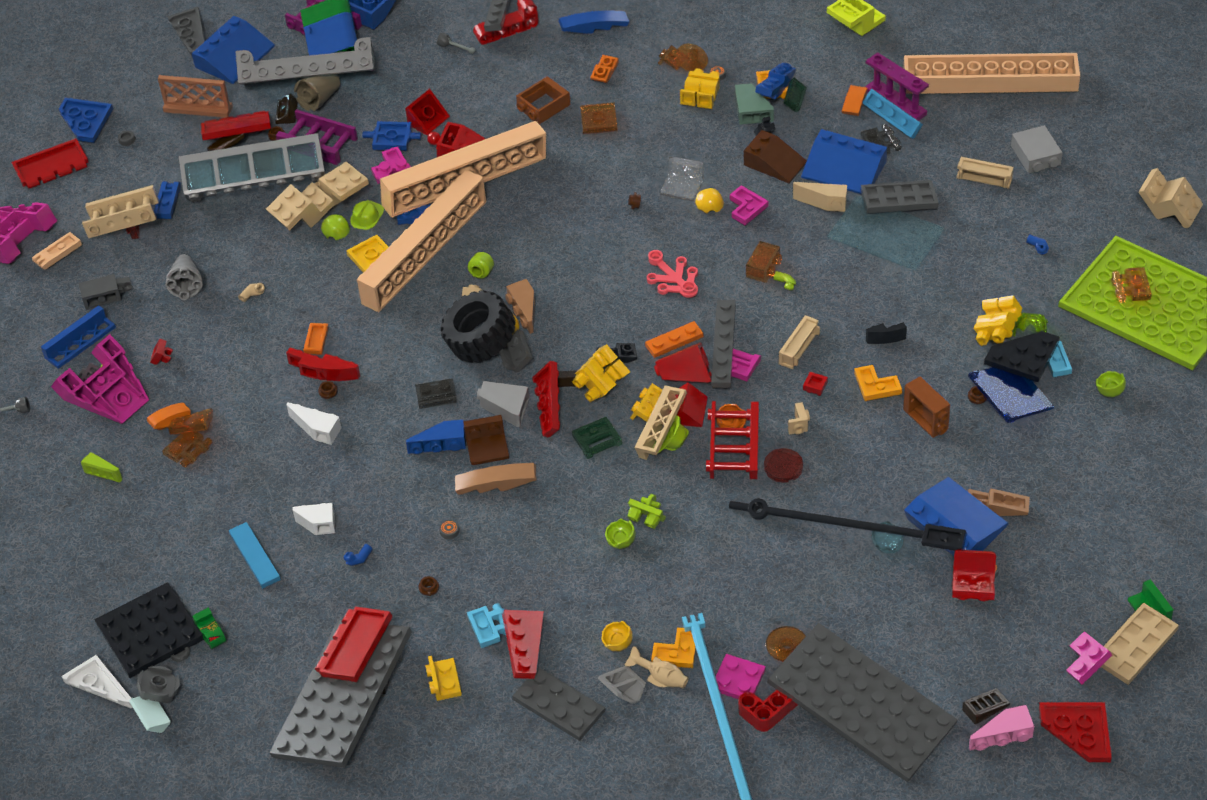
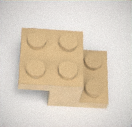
M345 162L319 178V181L314 184L332 198L336 203L334 206L368 185L369 182L368 178Z
M1158 168L1151 170L1139 190V194L1156 219L1175 215L1183 228H1188L1192 225L1203 205L1201 199L1185 177L1166 181Z
M313 182L302 193L290 184L266 210L290 231L300 220L310 228L313 227L336 203Z

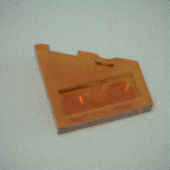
M212 408L174 418L168 427L170 435L208 430L213 417Z

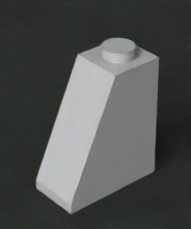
M483 381L482 387L477 391V400H480L481 408L494 415H502L503 420L516 427H521L529 401L528 387Z

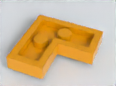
M873 365L854 368V374L864 401L902 394V388L897 375L878 379Z
M677 627L675 644L654 643L651 662H653L654 657H657L661 661L670 662L677 667L693 668L696 647L691 631L685 632L684 628Z

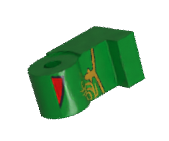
M209 607L192 615L194 623L202 633L204 641L210 649L226 642V638Z

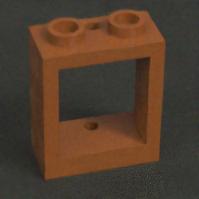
M548 76L516 95L518 110L524 112L531 120L536 121L538 124L543 123L571 105L570 92ZM545 94L554 99L540 109L531 104Z
M920 376L907 383L904 391L903 410L931 437L934 438L937 435L946 433L949 426L950 404Z

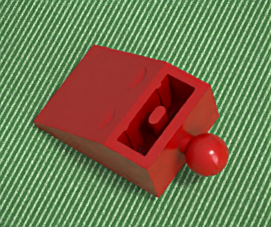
M447 122L441 136L438 132H431L427 136L428 143L436 145L437 157L486 139L465 125Z

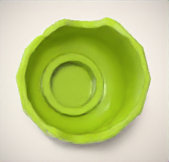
M329 215L323 220L321 231L326 238L333 237L335 240H340L349 234L350 226L342 215Z
M1115 371L1102 373L1096 379V387L1099 393L1105 397L1119 396L1123 393L1126 386L1123 373L1119 374Z
M622 518L612 522L605 532L608 544L616 549L629 547L634 542L636 536L633 523Z

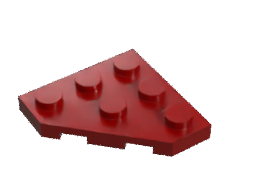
M1105 702L1039 703L1040 724L1043 728L1086 761L1111 762L1112 756Z

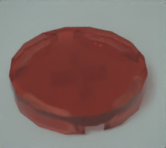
M775 449L765 457L764 470L770 479L786 483L789 480L797 479L802 474L803 460L792 449Z

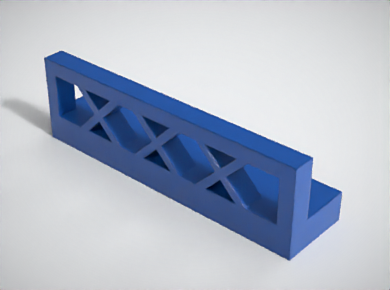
M98 305L42 345L41 349L44 358L59 369L115 329L116 325L106 318L104 309ZM103 323L108 325L105 329H98ZM94 334L91 339L83 340L86 335ZM72 345H79L76 350H69V347ZM58 355H65L59 362L54 359Z

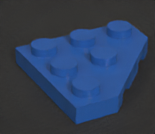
M65 98L59 107L61 116L78 141L95 143L113 110L112 104L72 98Z

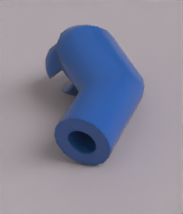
M1029 234L1026 243L1034 245L1039 254H1046L1049 249L1046 240Z
M364 544L358 554L354 555L353 552H347L344 555V560L350 566L364 563L373 549L370 545Z

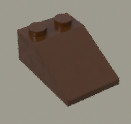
M761 130L744 150V166L786 183H790L807 162L805 158L778 136Z

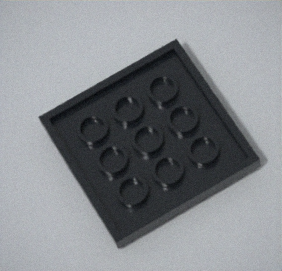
M168 582L94 619L129 678L139 674L142 670L145 671L149 667L159 664L170 658L173 654L176 655L184 651L186 647H191L204 640L202 633Z

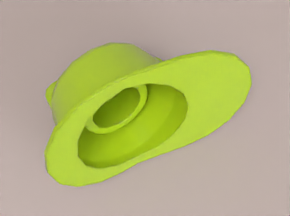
M369 200L357 203L352 211L351 225L354 228L365 230L374 227L383 215L384 207Z
M676 415L658 453L663 449L677 450L687 438L689 431L680 424V417Z

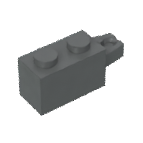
M114 274L78 283L86 310L95 308L98 305L102 306L121 301L120 294L133 289L130 277L116 279Z

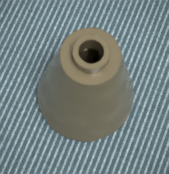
M336 74L297 81L294 87V93L297 92L298 95L296 98L297 102L307 111H310V109L313 111L318 110L340 87V79Z

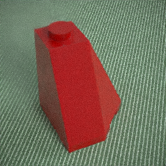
M701 342L658 359L655 362V372L657 376H661L662 380L708 383L712 379V373L708 372L709 361Z

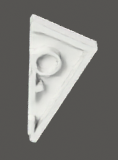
M97 655L62 676L66 684L132 708L129 701L131 697Z

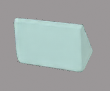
M140 696L129 700L146 730L162 733L171 723L159 702L149 699L144 700Z

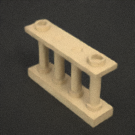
M151 185L86 203L85 207L90 220L83 221L82 224L88 238L156 220L157 218L151 205L158 204L159 198L154 186Z

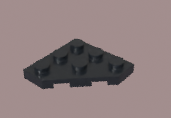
M1040 331L993 345L984 359V364L1039 382L1059 343L1060 337Z

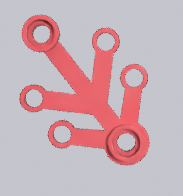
M653 250L649 252V263L653 266H658L667 275L649 273L647 275V283L667 282L678 285L673 286L661 283L658 285L659 294L665 295L668 292L680 293L686 298L697 295L698 287L694 281L695 277L698 276V269L696 267H689L687 269V281L682 279L684 267L687 265L685 257L680 256L676 258V271H674L663 261V253L661 251Z

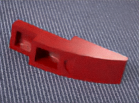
M291 347L286 352L288 363L298 367L300 374L303 376L327 381H349L360 378L357 364L340 359L337 356L325 354L323 358Z

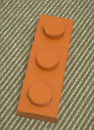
M693 321L646 341L645 346L651 355L656 358L703 338V332Z

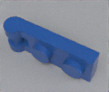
M163 181L161 183L158 194L159 203L154 208L157 219H172L177 197L181 190L180 182L169 183L168 181Z

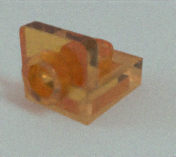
M671 45L668 50L664 48L660 53L659 57L661 59L658 64L661 65L665 61L678 70L687 59V56Z

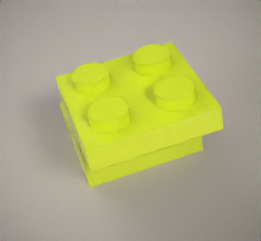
M838 0L827 7V14L861 36L885 21L884 14L863 0Z

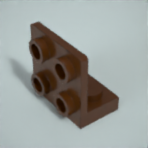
M502 415L463 421L471 465L509 459Z

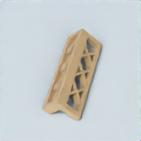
M664 386L636 443L635 450L639 458L647 460L649 454H658L687 394L685 389Z

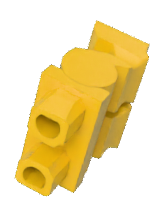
M702 69L689 71L684 89L680 90V104L696 106L697 104V107L712 109L720 88L719 72L712 71L710 74H707Z
M1015 296L1001 297L999 300L998 298L983 300L982 308L986 315H981L977 318V323L973 328L977 333L976 340L981 346L987 345L989 340H993L997 344L1003 343L1005 338L1012 337V330L1015 327V322L1018 321V317L1021 316L1022 307Z
M607 344L600 347L575 373L576 377L572 381L579 389L584 385L589 389L584 394L589 402L605 396L616 385L617 380L630 373L629 369L620 359L616 360L618 358L617 355Z

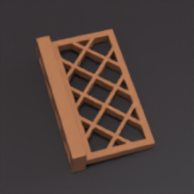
M159 75L158 81L164 101L163 112L229 117L233 105L232 102H229L225 81ZM164 82H169L173 86L170 88ZM180 83H185L189 87L186 89ZM196 85H202L203 87H205V89L201 90ZM212 86H220L221 90L217 91ZM174 88H178V89H179L180 91H182L183 93L178 94V93H177L176 91H174L173 89H174ZM193 89L199 94L195 96L190 90ZM209 90L215 96L211 97L206 92ZM186 94V95H187L188 97H190L191 99H189V98H184L183 96ZM203 96L207 100H201L199 98ZM220 98L223 101H216L215 99Z

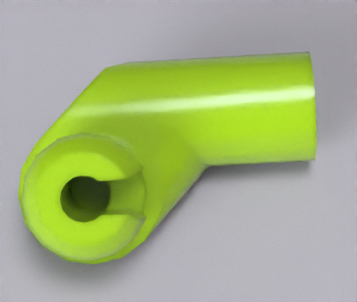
M775 272L774 280L784 282V288L792 291L794 285H796L795 279L789 274Z

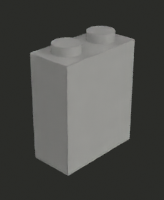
M1045 125L1012 134L1011 147L1028 173L1039 172L1043 169L1061 165L1062 151Z

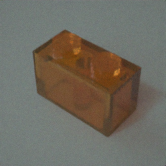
M759 241L746 264V277L767 283L768 279L774 276L776 265L781 263L780 246Z

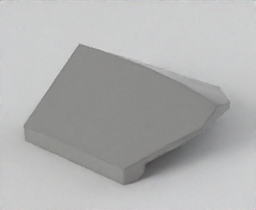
M627 666L612 670L598 677L617 697L631 704L640 701L646 684L643 679Z

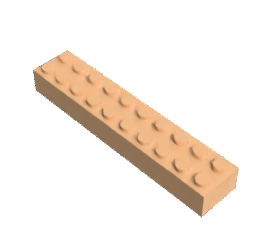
M1077 53L904 55L903 68L929 84V87L920 94L1078 92L1080 71ZM906 89V94H913L911 91Z
M536 121L383 177L380 179L382 206L392 218L434 202L465 170L483 177L484 182L537 163L546 158V132Z
M465 170L358 277L357 283L362 305L380 312L486 203L483 177Z

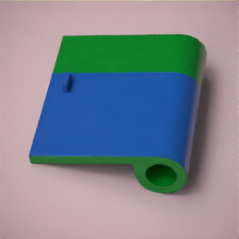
M325 0L300 10L309 55L355 51L354 44L357 41L349 0Z

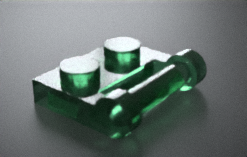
M607 417L572 431V436L583 451L586 459H590L594 454L615 445L616 447L622 445L621 437ZM607 437L612 438L591 448L589 447V445Z

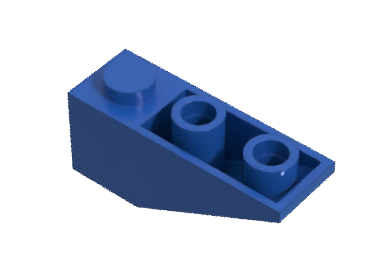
M464 420L443 421L406 439L408 454L466 449Z

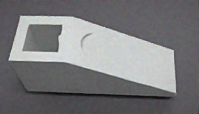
M289 402L286 404L289 416L316 441L332 445L341 430L339 416L303 407L299 404Z

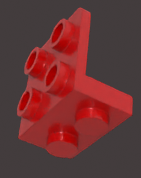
M956 550L954 552L952 598L960 600L978 599L980 601L994 600L995 552Z

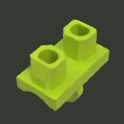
M650 494L648 498L642 497L641 502L631 498L628 502L630 509L627 517L629 520L639 522L642 514L646 515L644 524L655 529L659 522H664L666 518L663 515V511L659 510L661 503L656 502V495Z

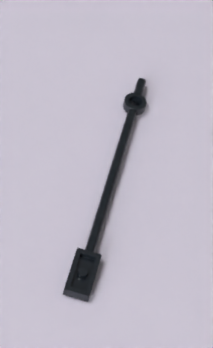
M761 498L754 499L750 503L729 502V509L748 511L751 517L756 520L764 519L767 515L903 535L922 538V546L947 550H963L967 536L966 530L926 524L924 530L768 507L766 501Z

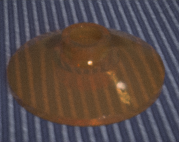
M683 44L676 51L678 64L687 71H694L695 69L704 70L708 64L706 52L695 44Z
M791 626L776 628L767 637V651L774 659L784 662L806 635L801 630Z

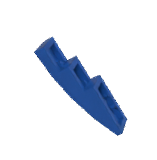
M610 10L578 13L559 18L558 20L562 31L587 34L594 33L595 29L610 30L612 25L628 26L629 24L625 11Z

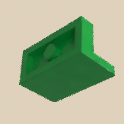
M1151 579L1143 582L1142 592L1128 598V602L1135 611L1145 603L1172 620L1174 609Z

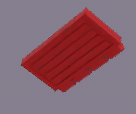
M269 111L237 115V117L220 118V120L214 119L201 123L203 140L271 129Z
M76 138L13 161L12 165L23 187L27 186L28 189L39 186V181L41 180L43 184L55 180V175L57 174L59 177L73 173V168L76 172L85 169L89 162Z
M355 607L354 610L348 609L342 620L343 624H340L332 637L334 640H331L323 653L324 656L319 660L315 670L322 677L357 682L393 617L391 612Z

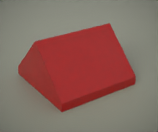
M428 89L405 108L407 122H411L412 128L425 135H428L450 117L431 89Z
M688 382L679 387L680 389H685L687 394L677 415L680 417V424L683 426L703 427L708 396Z

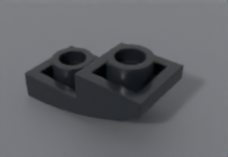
M904 322L888 328L883 323L866 329V342L868 344H887L905 340L907 327Z
M616 343L615 348H610L617 355L618 358L616 360L620 359L623 363L637 360L635 343Z

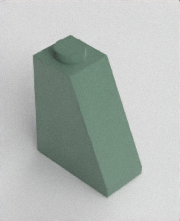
M752 83L735 85L739 125L762 123V118L770 116V122H774L773 106L764 96L755 92L756 87Z

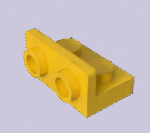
M653 383L648 389L644 387L638 396L641 400L639 402L636 401L631 408L633 413L630 418L634 420L636 416H639L647 422L662 389Z
M429 656V664L425 665L427 677L432 676L433 680L429 682L431 694H436L437 701L462 696L454 658L433 662L432 656Z

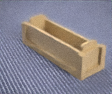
M961 157L957 167L959 169L957 178L1009 189L1014 167Z
M806 315L803 317L779 351L780 365L790 369L798 365V360L816 335L820 334L819 320Z

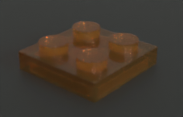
M614 102L580 106L583 134L617 131Z

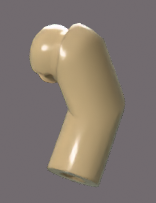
M262 283L250 284L238 298L246 302L250 296L263 294L265 286Z

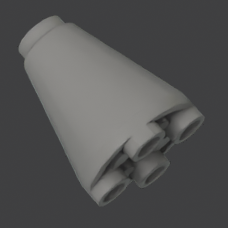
M182 254L175 260L167 274L166 287L172 295L179 297L181 300H187L189 297L198 294L203 286V281L191 257Z

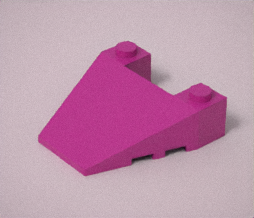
M36 202L28 207L25 204H20L19 208H12V206L0 207V263L9 264L15 261L16 257L20 254L17 245L34 230L48 231L53 227L52 225L57 222V219L48 204Z
M109 334L91 352L103 365L84 382L69 368L54 381L51 387L64 401L123 424L147 403L149 398L139 379L136 378L133 367L125 356L123 347Z

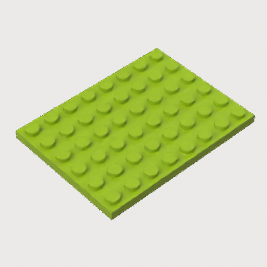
M1115 236L1059 301L1058 307L1190 370H1194L1207 353V277L1118 236Z

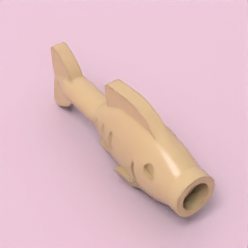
M633 646L630 657L625 663L627 667L638 664L648 669L651 675L647 680L658 687H680L684 689L689 679L676 665L670 662L661 661L657 657H654L653 662L641 657L639 650L635 646Z

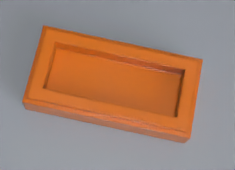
M310 323L303 352L323 354L329 328L328 324Z

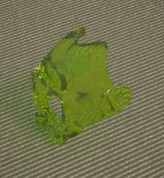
M1021 313V316L1018 317V321L1015 323L1013 337L1016 336L1017 328L1025 331L1030 324L1034 326L1036 333L1040 331L1047 332L1048 320L1041 314Z

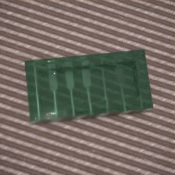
M792 78L783 103L794 112H798L807 87L796 78Z

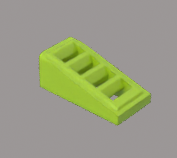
M90 452L81 461L84 473L116 482L122 481L119 468Z

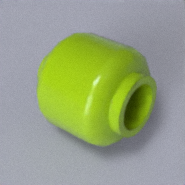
M475 253L468 262V271L473 277L483 279L492 271L494 261L488 253Z

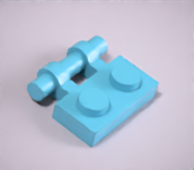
M499 603L494 604L493 611L490 612L486 606L467 612V617L481 648L501 642L500 634L506 636L502 617L505 609L501 608ZM497 620L500 624L495 626L493 621Z

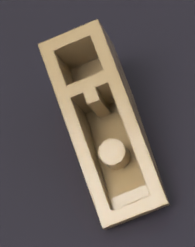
M794 182L793 199L826 211L845 212L847 185Z

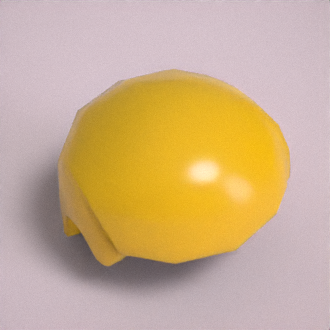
M708 188L697 194L695 204L699 210L705 213L712 210L717 213L723 208L724 200L718 190Z
M624 621L612 622L606 625L602 631L601 640L605 647L611 651L620 652L627 649L632 643L633 634L631 627Z

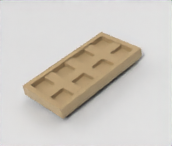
M1143 603L1104 645L1113 656L1101 668L1129 685L1175 634L1179 625Z

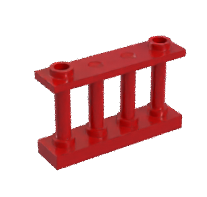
M712 401V409H708V420H711L710 460H706V472H710V479H714V470H746V472H749L750 479H757L759 402H751V409H747V411H716V401ZM716 418L747 419V421H750V426L746 428H716ZM715 435L746 436V438H750V443H746V445H715ZM715 453H746V455H750V460H746V462H715Z

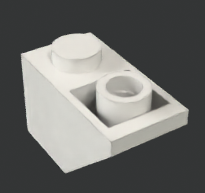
M332 503L293 507L295 522L314 535L335 533V513Z

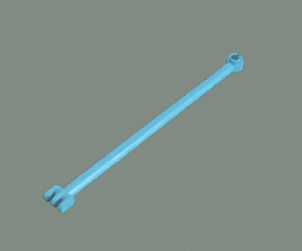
M698 614L699 621H696L694 615H690V623H688L686 616L682 617L685 632L691 631L740 798L741 800H752L701 629L705 628L703 614Z

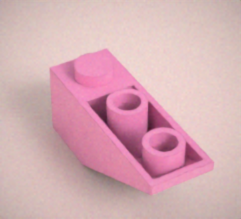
M1024 705L1002 711L970 736L969 749L984 750L989 746H1004L1009 742H1025L1033 738L1034 724L1027 706Z

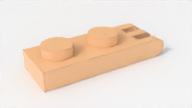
M69 232L34 255L32 261L46 270L82 246L81 240Z

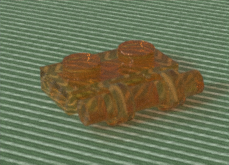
M1144 267L1125 269V274L1121 275L1119 271L1112 272V284L1116 288L1115 295L1120 303L1126 302V296L1130 295L1132 301L1151 300L1152 293Z
M188 427L166 446L162 452L163 455L176 463L183 458L180 464L183 467H187L189 464H193L201 453H205L213 442L208 437L202 441L204 439L203 435Z

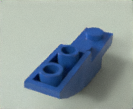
M780 63L769 71L767 79L756 86L755 92L765 97L777 99L788 86L796 68L791 67L789 63Z

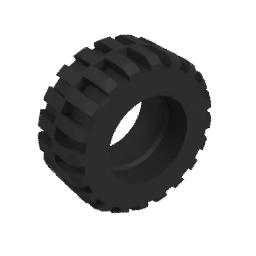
M480 290L478 293L474 291L470 292V295L462 296L459 301L456 300L451 308L447 309L446 315L442 319L441 335L458 359L465 362L473 363L474 361L478 363L482 362V360L487 361L491 359L493 355L497 356L500 350L507 347L508 341L510 342L513 337L512 334H514L516 322L512 312L498 294ZM484 322L478 329L472 331L477 325Z

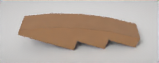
M535 463L507 464L455 476V491L458 495L473 490L484 493L496 488L500 491H506L536 481Z
M991 488L989 493L968 489L971 495L999 516L1028 515L1030 497Z

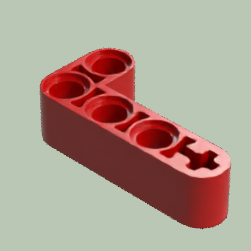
M518 0V11L506 14L502 30L485 32V22H482L474 27V35L480 44L485 45L529 30L531 27L535 28L538 25V11L535 3L532 0Z
M778 690L774 691L764 701L752 692H744L738 699V712L754 728L765 732L774 727L798 704Z

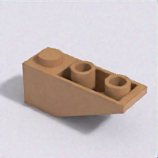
M524 279L506 286L507 294H505V298L509 305L512 304L515 316L520 317L522 327L524 329L527 328L531 334L534 331L535 295L528 280Z

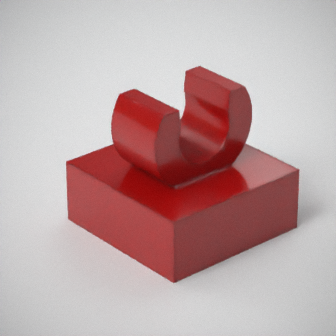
M163 339L158 340L153 349L150 363L157 365L160 360L164 363L170 361L171 357L167 355H171L173 350L165 347L167 341Z
M809 372L803 384V390L821 396L828 383V377Z

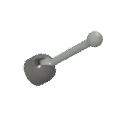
M441 32L437 38V45L446 47L451 44L469 51L470 54L475 53V48H469L452 42L449 35Z
M19 398L14 405L0 408V412L16 409L21 413L29 412L30 404L28 398Z

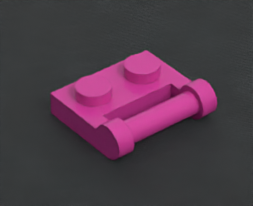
M733 348L732 377L748 381L756 366L759 365L761 355H752Z

